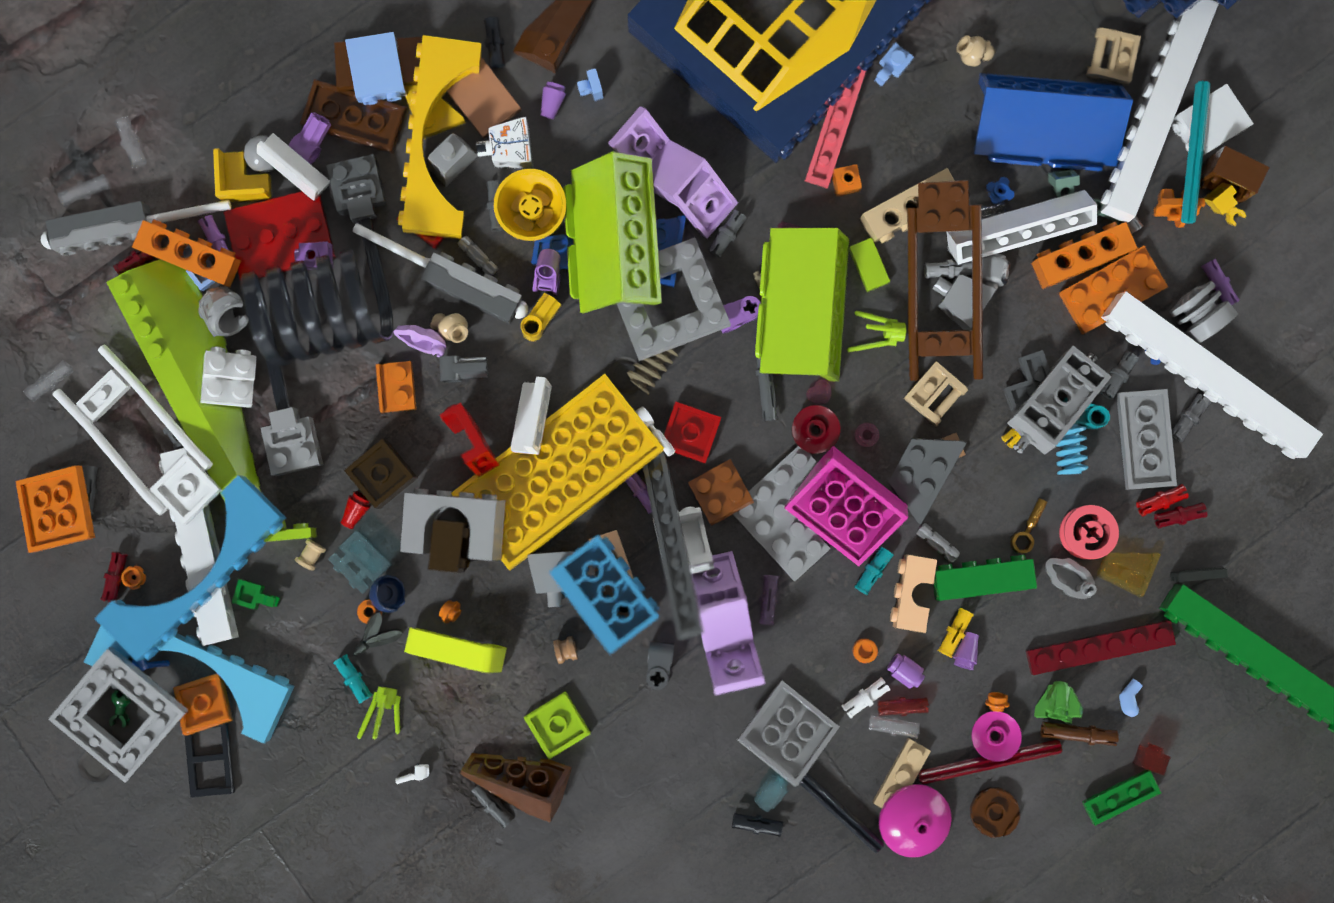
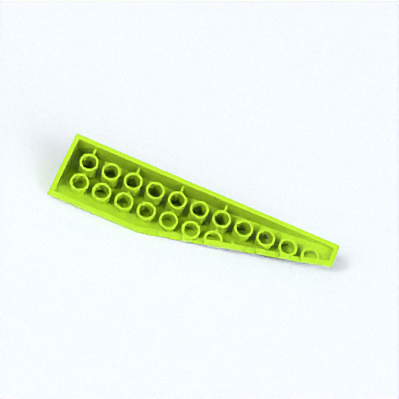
M159 259L128 270L107 281L106 283L186 435L213 463L212 467L207 470L209 476L222 491L238 475L245 476L260 491L259 477L254 466V456L249 445L250 440L242 407L200 403L205 351H210L212 347L226 349L227 344L225 336L213 337L204 319L199 316V301L202 299L203 294L187 274L186 269Z

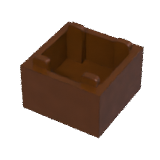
M1224 146L1207 158L1201 170L1200 189L1213 191L1222 182L1230 184L1237 191L1233 197L1237 204H1240L1258 193L1270 167Z

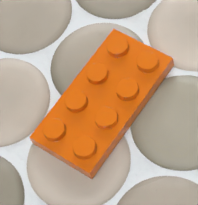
M1142 246L1058 294L1083 335L1106 322L1101 317L1117 294L1126 291L1142 302L1168 288V285L1145 246Z

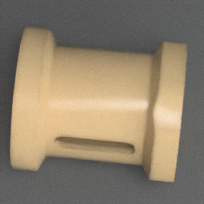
M307 539L305 541L307 545L301 555L295 558V561L301 566L314 571L316 568L314 566L321 553H325L326 548Z

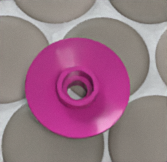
M995 711L987 712L980 716L974 723L971 734L976 751L991 761H1004L1011 758L1018 751L1022 739L1020 727L1015 719L1004 712ZM993 731L999 734V738L996 741L991 739Z

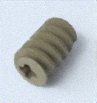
M670 349L641 360L642 364L634 363L633 367L636 372L630 370L627 372L630 381L645 393L650 394L646 386H656L652 378L661 379L662 377L658 371L666 372L667 368L664 363L673 364L670 355L678 357L677 353Z

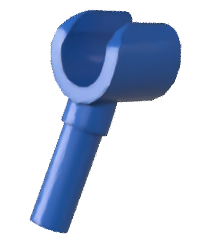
M147 659L140 661L132 660V663L141 671L154 667L170 666L169 660L152 661L149 663Z

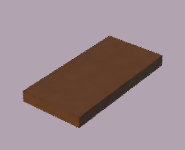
M422 37L396 38L404 86L417 85L418 82L414 81L415 66L419 67L420 58L416 57L417 43H422ZM334 42L337 90H353L354 85L346 42Z
M314 79L300 125L304 127L310 114L317 113L329 120L331 124L326 134L393 154L407 108L382 99L377 100L376 104L363 105V102L359 103L356 99L355 91H338L336 85Z

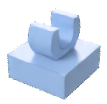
M596 68L588 70V80L577 82L580 96L592 93L594 101L603 99V91Z

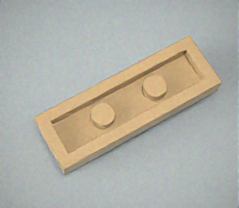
M907 738L872 802L882 808L886 800L894 792L905 786L912 785L931 751L912 739Z

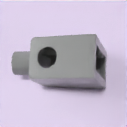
M452 133L428 156L429 170L447 187L478 157V154L462 138Z
M959 274L950 283L944 278L939 277L932 288L944 296L938 307L963 330L972 329V279ZM983 283L982 311L996 291L995 288Z
M576 551L528 555L536 593H547L548 607L563 606V591L549 572Z

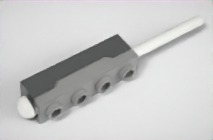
M229 200L151 215L150 207L142 201L45 220L47 231L41 235L40 240L45 248L52 249L61 255H73L76 253V250L80 249L91 251L99 249L100 245L116 246L123 244L124 240L132 239L134 241L143 220L152 223L153 219L162 223L230 210L231 203Z
M358 223L355 224L353 228L354 233L424 267L425 270L421 276V280L424 283L508 324H511L514 315L515 318L521 319L528 314V305L522 301L523 298L519 294V289L509 284L504 287L497 283L498 279L485 273L484 276L475 273L476 269L466 263H463L462 266L453 262L454 258L446 253L441 252L438 255L433 252L431 258H426Z

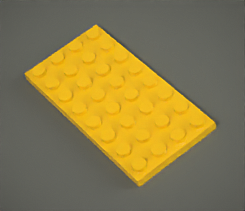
M604 374L546 419L539 455L516 453L508 448L496 458L499 463L498 467L481 477L475 474L451 494L459 496V492L474 493V498H482V494L497 495V500H505L501 561L508 570H512L525 560L529 554L534 553L662 453L664 447L606 374Z

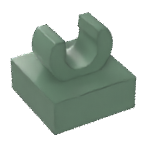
M1072 169L1048 172V182L1054 187V194L1057 197H1061V190L1064 187H1067L1068 194L1074 193L1073 186L1080 185V176Z

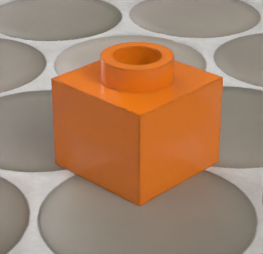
M857 164L833 169L832 180L836 197L860 192L862 184ZM850 175L852 177V181L846 182L844 180V176Z

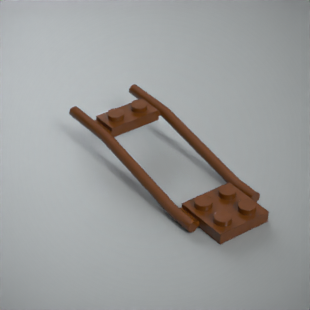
M969 180L918 183L919 208H907L910 380H919V356L973 355V379H983L982 205H969ZM972 230V330L918 332L917 232Z

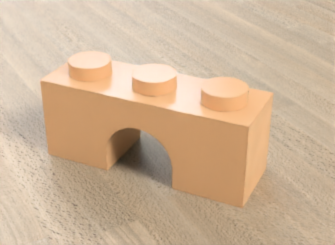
M904 555V558L899 560L898 573L901 574L900 583H896L894 589V597L897 598L896 608L892 607L890 622H893V627L926 633L929 608L916 605L912 599V591L920 583L934 584L936 559Z

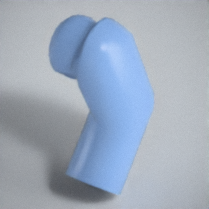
M1132 679L1119 695L1121 709L1124 714L1130 717H1134L1139 713L1135 695L1143 687L1135 679Z

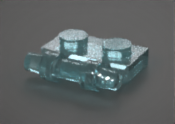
M358 530L339 547L346 554L342 559L336 553L328 559L334 565L333 569L337 573L341 572L350 581L349 585L353 589L357 588L362 594L369 589V586L363 581L367 576L374 582L392 565ZM351 561L361 569L358 574L348 566Z

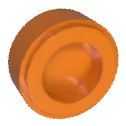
M862 638L854 643L852 652L855 659L859 662L870 663L877 657L878 648L872 640Z

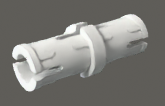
M882 677L865 690H859L857 696L841 705L845 711L854 706L853 709L847 712L850 718H853L854 715L866 706L871 707L874 705L873 701L890 691L888 685H884L878 690L880 686L886 683Z

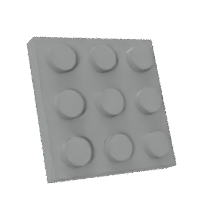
M781 680L737 740L796 787L839 729V726Z

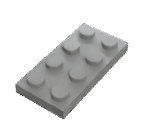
M1168 389L1117 393L1125 489L1177 486Z

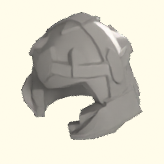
M227 286L209 289L199 301V316L204 319L213 337L234 335L241 331L249 321L246 315L235 318L233 309L235 307H242L243 302L241 297Z

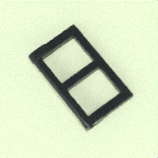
M228 722L211 727H221L223 753L195 756L193 734L185 736L190 798L235 793ZM224 760L226 786L198 789L196 763Z

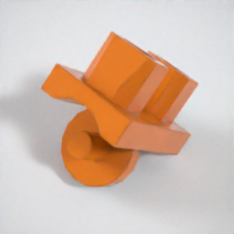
M1162 189L1158 195V204L1153 210L1154 216H1167L1168 221H1175L1177 228H1183L1185 223L1181 222L1184 190L1181 193V198H1175L1174 190ZM1198 198L1197 216L1200 208L1205 206V198Z

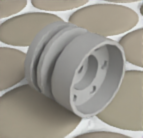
M1212 281L1189 291L1169 311L1172 317L1182 312L1184 313L1177 320L1179 325L1189 320L1192 322L1185 333L1198 344L1221 330L1238 315L1237 311L1228 301L1218 305L1215 304V301L1222 294L1220 290L1208 295L1215 287Z

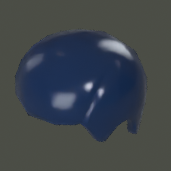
M389 575L376 579L370 588L369 598L371 604L382 612L398 611L405 603L403 582L397 577Z

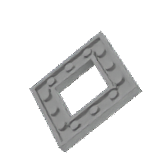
M695 237L658 251L660 279L682 271L698 311L652 327L644 304L616 303L639 361L731 326Z
M111 646L102 654L48 720L126 783L187 713L188 709ZM112 684L150 714L148 719L125 745L120 743L87 715Z

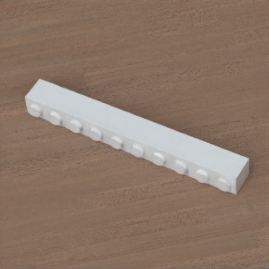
M1201 0L1170 24L1167 34H1170L1169 39L1163 43L1159 51V55H1162L1160 62H1156L1151 72V76H1154L1153 80L1147 84L1142 95L1145 97L1143 104L1138 106L1134 118H1137L1136 123L1130 127L1126 135V139H1128L1127 146L1121 149L1117 158L1120 161L1119 166L1113 170L1109 178V182H1112L1110 189H1107L1101 198L1100 203L1103 204L1101 213L1126 223L1136 216L1219 3L1212 0Z
M1125 291L1117 294L1101 318L1106 321L1107 327L1113 331L1122 332L1126 335L1125 339L1129 343L1144 348L1146 350L1145 354L1154 360L1160 359V361L1166 364L1164 367L1173 374H1180L1185 378L1184 382L1193 388L1198 387L1205 392L1203 395L1210 401L1218 402L1224 406L1223 410L1234 417L1238 416L1243 420L1244 426L1263 434L1262 438L1266 442L1281 447V452L1292 459L1307 458L1323 435Z

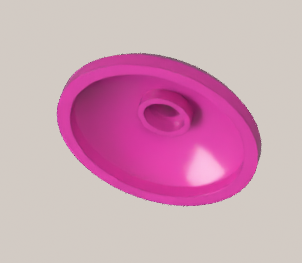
M919 784L905 786L894 792L881 809L879 816L881 836L887 846L899 855L905 857L927 855L936 850L945 841L951 827V810L945 798L937 790ZM920 825H924L923 829L918 830Z

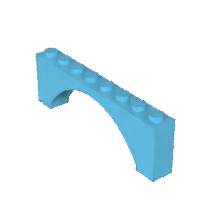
M100 626L84 663L93 666L111 646L127 659L132 656ZM176 633L168 642L163 641L157 647L162 651H174L190 655L215 670L228 685L237 702L244 727L241 734L263 744L270 741L295 687L289 684V679L280 675L273 677L267 674V670L261 666L253 665L251 667L244 664L245 660L236 655H231L230 657L222 654L223 650L213 645L203 646L198 638L191 635L184 637Z

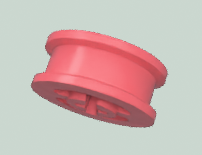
M1087 505L1077 507L1064 516L1060 524L1059 536L1063 547L1072 556L1085 560L1098 559L1108 555L1115 548L1119 538V528L1115 518L1109 511L1100 506ZM1083 515L1092 516V521L1080 523L1082 527L1075 529L1074 537L1073 529L1076 521ZM1086 528H1091V529H1092V530L1090 531V534L1092 535V537H1086V535H1087V533H1088L1087 530H1086ZM1104 530L1102 543L1094 550H1087L1085 544L1098 542L1096 538L1102 537Z

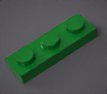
M1146 769L1083 800L1082 803L1092 824L1096 826L1161 794V791L1151 771Z

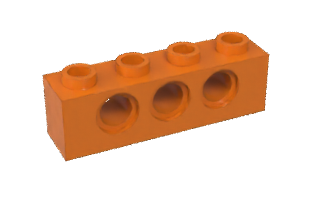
M153 219L152 223L142 221L132 248L231 287L241 260L234 258L235 252L221 247L220 251L212 249L213 243L198 238L197 242L188 239L190 234L179 229H175L173 233L166 230V224ZM164 237L169 238V245L166 248L161 247V241ZM191 246L192 254L185 258L183 254L184 249ZM211 255H214V265L211 267H207V258Z
M1117 222L1110 223L1103 227V232L1096 234L1095 231H1091L1082 235V240L1073 243V240H1069L1059 245L1060 249L1051 252L1048 249L1037 254L1038 259L1031 264L1042 289L1138 249L1127 223L1124 222L1119 225ZM1101 239L1109 243V250L1102 247ZM1079 248L1087 252V259L1079 255ZM1057 258H1062L1065 261V268L1057 265Z

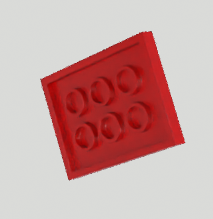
M302 191L223 211L232 249L235 252L234 257L241 260L238 268L240 281L242 274L252 271L257 274L258 278L265 277L266 269L274 266H279L282 272L291 270L290 264L295 262L294 252L295 249H299V243L329 242L332 244L321 195L313 201ZM332 244L333 259H336L335 252H334V248H333V244ZM314 251L308 253L309 259L315 257Z

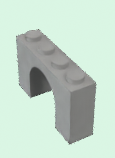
M414 488V493L404 494L400 552L430 553L433 521L437 520L446 509L453 507L460 510L466 516L470 525L468 559L501 560L505 500H497V495L482 494V498H474V493L459 492V496H451V491L437 490L435 495L429 494V489Z

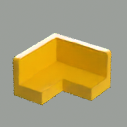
M219 148L213 149L215 196L221 201L229 200L230 202L272 199L271 176L269 174L247 175L244 152L223 153Z

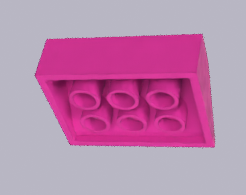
M834 446L815 465L784 507L857 566H860L908 519V505Z

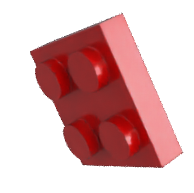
M675 401L664 436L676 450V454L706 463L721 417Z

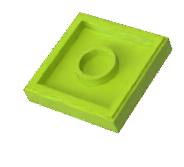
M566 691L523 717L548 759H551L591 734Z

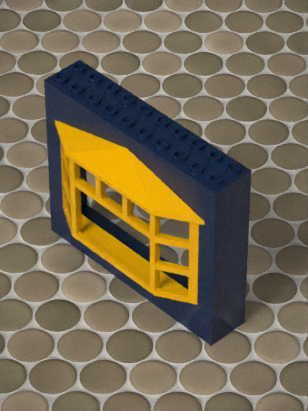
M641 0L628 14V30L774 162L778 163L781 158L786 160L790 156L796 142L799 141L801 143L808 136L812 124L818 125L822 121L829 105L833 107L842 98L841 95L845 90L844 88L850 89L857 82V77L861 73L860 70L867 71L874 63L873 60L877 54L881 56L889 47V42L893 36L897 38L906 28L905 25L909 19L913 21L921 12L920 8L924 3L928 4L931 0H826L835 8V11L817 30L812 29L795 14V11L805 0H794L762 35L754 30L722 0ZM707 1L711 2L727 17L708 44L688 27L689 21ZM786 20H790L809 37L791 59H787L768 42ZM733 24L737 25L755 42L736 68L715 51L716 46ZM760 49H764L783 67L764 92H761L742 74Z

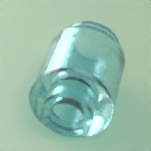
M778 774L775 777L769 775L756 791V796L753 799L754 802L766 812L775 809L789 792V789L786 787L788 782Z

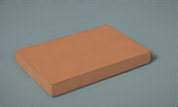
M482 57L480 59L479 74L472 73L466 76L447 91L483 139L489 135L488 128L505 123L522 111Z

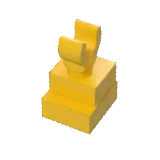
M1222 182L1204 197L1205 202L1214 213L1226 214L1227 223L1236 226V222L1233 220L1234 215L1238 213L1240 217L1245 218L1246 214L1243 210L1235 207L1237 201L1233 195L1237 191L1232 185Z

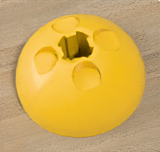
M522 169L510 174L499 185L494 197V212L498 223L508 234L524 241H537L550 236L561 225L566 213V197L559 182L550 174L538 169Z

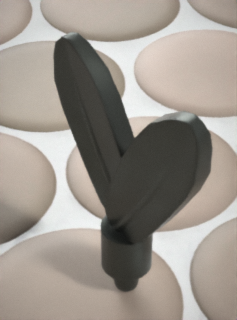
M377 611L370 616L363 634V641L355 647L356 650L353 652V655L363 654L368 648L392 643L402 636V631L399 629H389L378 633L382 623V616Z

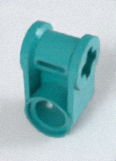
M1068 397L1064 398V403L1068 402ZM1090 403L1074 424L1095 430L1108 424L1110 414L1105 407ZM1092 412H1097L1100 415L1101 421L1099 424L1092 421Z

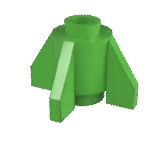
M1055 681L1053 685L1047 686V690L1035 706L1034 717H1050L1062 720L1066 724H1072V717H1082L1083 707L1073 688L1069 687L1068 683Z

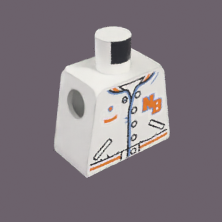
M526 117L488 128L490 140L476 142L478 157L492 155L495 167L534 168Z

